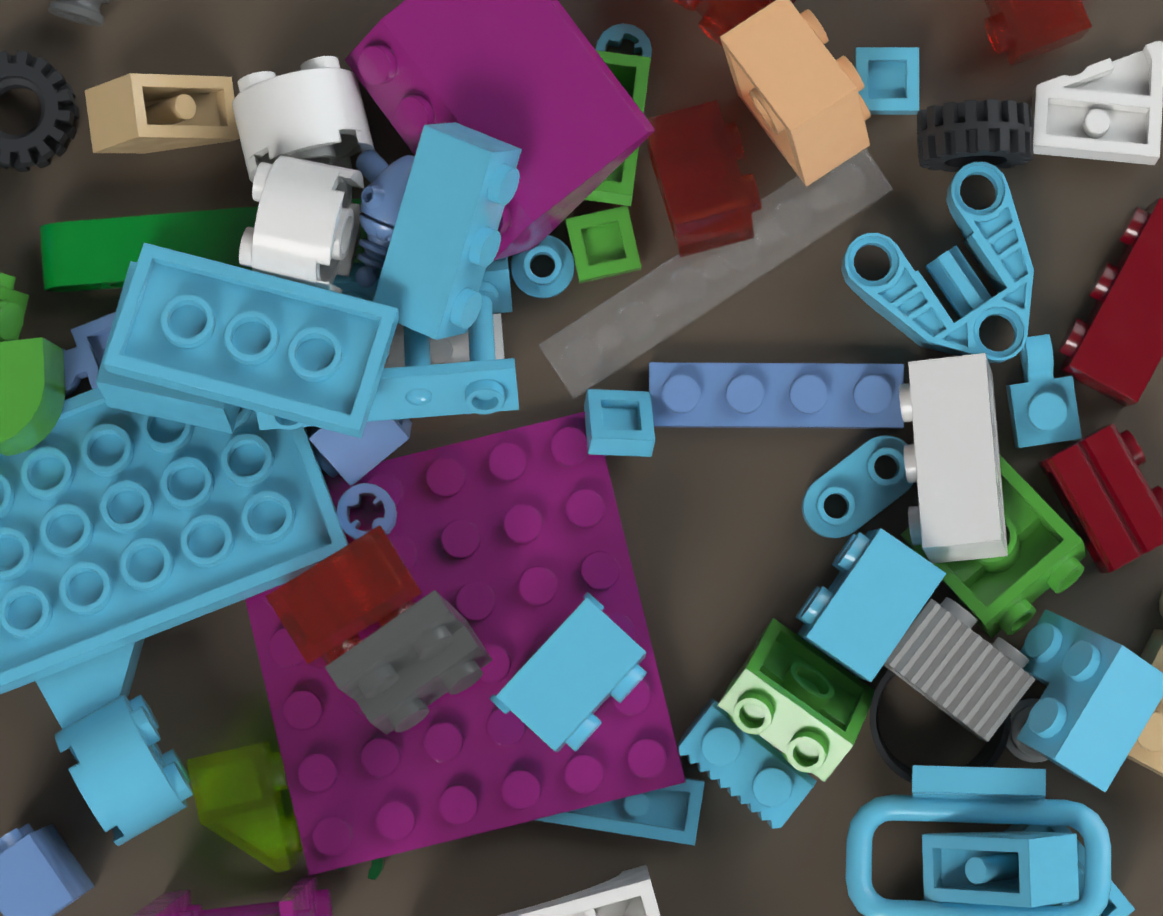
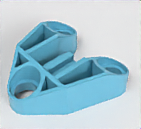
M972 162L963 166L951 179L947 188L946 202L953 219L965 238L963 243L998 293L996 296L991 297L957 245L946 251L925 267L960 317V320L954 323L918 270L915 272L898 245L890 237L880 233H866L857 237L844 253L841 272L845 283L853 292L920 347L957 356L986 353L989 363H1001L1016 356L1023 349L1027 340L1034 268L1004 174L996 166L987 162ZM982 175L992 182L995 188V199L990 207L983 210H975L963 202L960 196V186L966 177ZM867 245H875L882 248L890 260V268L887 275L877 281H869L862 278L854 267L856 252ZM1001 316L1011 323L1014 329V339L1007 350L992 351L982 344L979 337V328L985 318Z

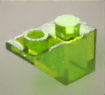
M269 740L201 754L186 759L199 821L202 825L277 873L290 870L296 865L294 853L303 852L295 814L285 816L280 791L289 789L281 752L272 753Z

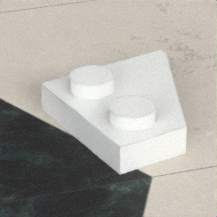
M1163 41L1149 43L1145 45L1142 51L1115 61L1108 58L1089 65L1080 74L1074 76L1062 75L1036 85L1032 93L1031 106L1033 154L1155 165L1160 158Z

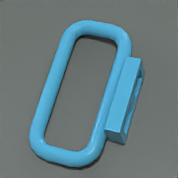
M913 765V795L892 794L875 797L861 806L850 821L846 838L845 879L849 898L858 912L864 916H1100L1108 905L1111 891V842L1108 829L1100 816L1083 803L1065 799H1045L1046 769ZM887 821L1072 827L1080 833L1085 846L1083 894L1078 901L1070 905H1045L1032 908L886 899L877 894L872 884L873 835L877 827Z

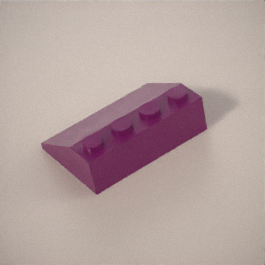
M404 0L384 16L344 59L414 155L416 154L424 125L452 122L522 149L516 167L520 174L519 184L513 198L504 207L497 230L501 235L500 247L493 261L535 248L655 131L654 127L558 0Z

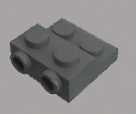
M434 590L328 664L325 668L338 689L358 703L369 722L385 734H389L394 729L396 732L406 731L421 722L429 713L427 706L447 692L454 695L471 687L481 678L483 674L481 668L493 659L467 620Z

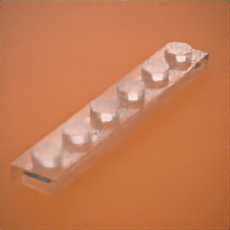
M866 148L807 187L797 176L539 344V348L574 400L587 392V389L593 388L891 193L893 188Z

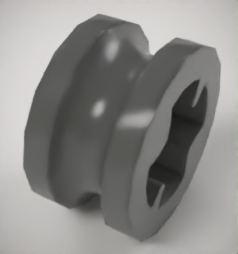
M56 0L49 2L47 10L58 17L73 22L101 27L104 24L105 17L100 14V8L103 4H108L110 0Z

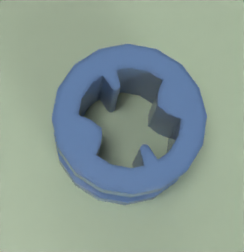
M362 483L354 485L344 492L338 502L337 516L342 529L348 536L358 542L374 543L381 541L391 533L396 524L397 511L394 501L384 489L375 484ZM364 496L376 497L373 501L374 505L379 507L381 504H384L385 509L384 518L375 519L372 524L373 530L369 531L358 530L361 523L358 520L351 523L349 517L350 509L359 508Z

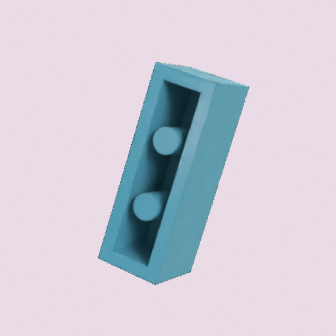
M456 122L424 125L373 302L398 308V324L435 340L465 334L468 328L473 325L482 306V295L479 293L486 267L492 263L500 247L501 235L497 230L504 207L513 198L519 184L520 174L516 167L522 149Z

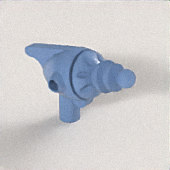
M366 150L357 158V169L371 183L361 193L360 211L363 213L359 214V220L367 233V240L360 239L358 243L364 248V253H358L356 257L364 263V266L357 270L355 276L356 282L361 287L369 288L373 286L378 276L376 269L383 268L415 158L412 155L403 156L390 165L374 150Z

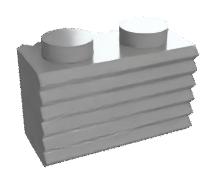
M946 597L940 605L933 599H928L884 663V666L978 739L988 742L1035 681L1032 675L1023 670L1029 659L1002 638L997 637L991 645L971 630L978 620L952 599Z

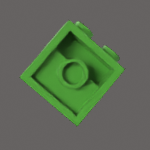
M1000 454L1008 556L933 563L946 573L941 582L946 587L949 595L978 620L976 624L990 639L1001 630L1007 635H1013L1021 630L1036 613V608L1032 603L1050 587L1058 594L1073 585L1082 575L1085 568L1080 561L1087 556L1083 540ZM907 528L900 534L904 543L929 561L922 548V544H912L910 529Z
M773 618L759 636L747 660L731 680L717 706L728 713L732 722L740 730L748 734H758L779 749L786 761L795 769L805 773H812L825 782L853 747L871 707L875 690Z

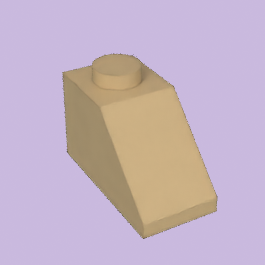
M129 73L85 90L93 153L145 154L231 142L240 139L232 108V101L235 98L232 77Z

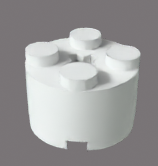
M321 56L307 60L301 64V71L276 76L271 71H261L248 74L238 80L240 93L232 101V108L251 182L254 180L255 172L260 162L273 164L280 156L352 169L350 156L360 151L363 153L366 150H374L357 76L349 70L341 69L337 57Z
M287 156L278 157L273 164L260 162L255 172L252 187L253 200L259 202L255 227H247L243 233L239 250L240 265L251 267L252 271L342 293L343 290L333 285L336 275L349 277L354 263L361 231L359 214L363 212L360 211V204L351 203L352 186L364 189L362 173L359 170Z

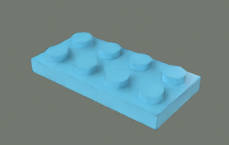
M144 243L103 365L109 373L362 439L398 324L399 312L398 308Z

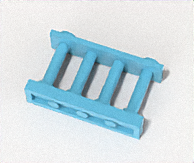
M508 257L492 261L486 267L479 293L482 295L481 310L473 325L468 328L470 362L431 365L430 337L403 326L405 367L383 369L367 422L472 413L491 414L498 411L519 410L515 358L496 359L493 313L513 312ZM353 263L349 277L336 275L333 285L343 290L341 294L373 302L382 269H376L377 281L369 288L361 287L355 278L357 270L364 266V263ZM256 411L260 430H292L311 426Z

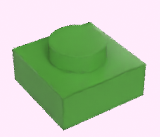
M628 206L565 219L579 284L641 270Z

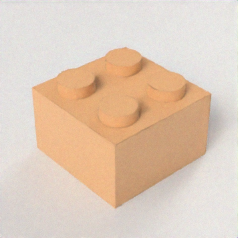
M775 0L720 36L738 96L806 187L870 146L865 121L871 117L866 103L858 93L864 89V83L846 56L843 55L835 60L824 44L829 41L827 34L819 20L809 9L799 13L790 0Z

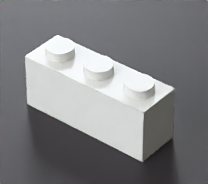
M986 353L908 362L910 383L899 385V398L903 421H913L914 444L904 445V464L908 483L918 484L919 506H911L908 509L912 544H922V548L932 564L1008 556L993 374Z

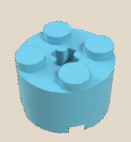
M141 694L132 700L122 695L54 734L60 753L69 748L78 764L68 770L104 831L107 832L113 829V842L117 846L124 844L188 807L186 799L194 795L189 785L192 782L175 750L172 748L162 754L156 742L160 741L161 737L157 729L160 726Z

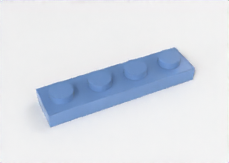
M649 362V393L651 394L654 427L901 429L904 427L899 398V385L904 384V364Z

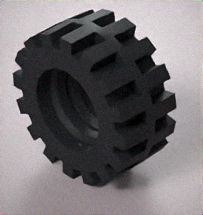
M974 99L964 100L961 103L954 101L943 103V106L932 105L927 107V109H921L917 114V147L920 167L933 171L955 172L972 162H987L997 168L1005 169L1015 167V165L1027 164L1028 161L1033 160L1031 106L1024 102L1016 103L1014 100L1001 102L998 99H986L985 101H976Z

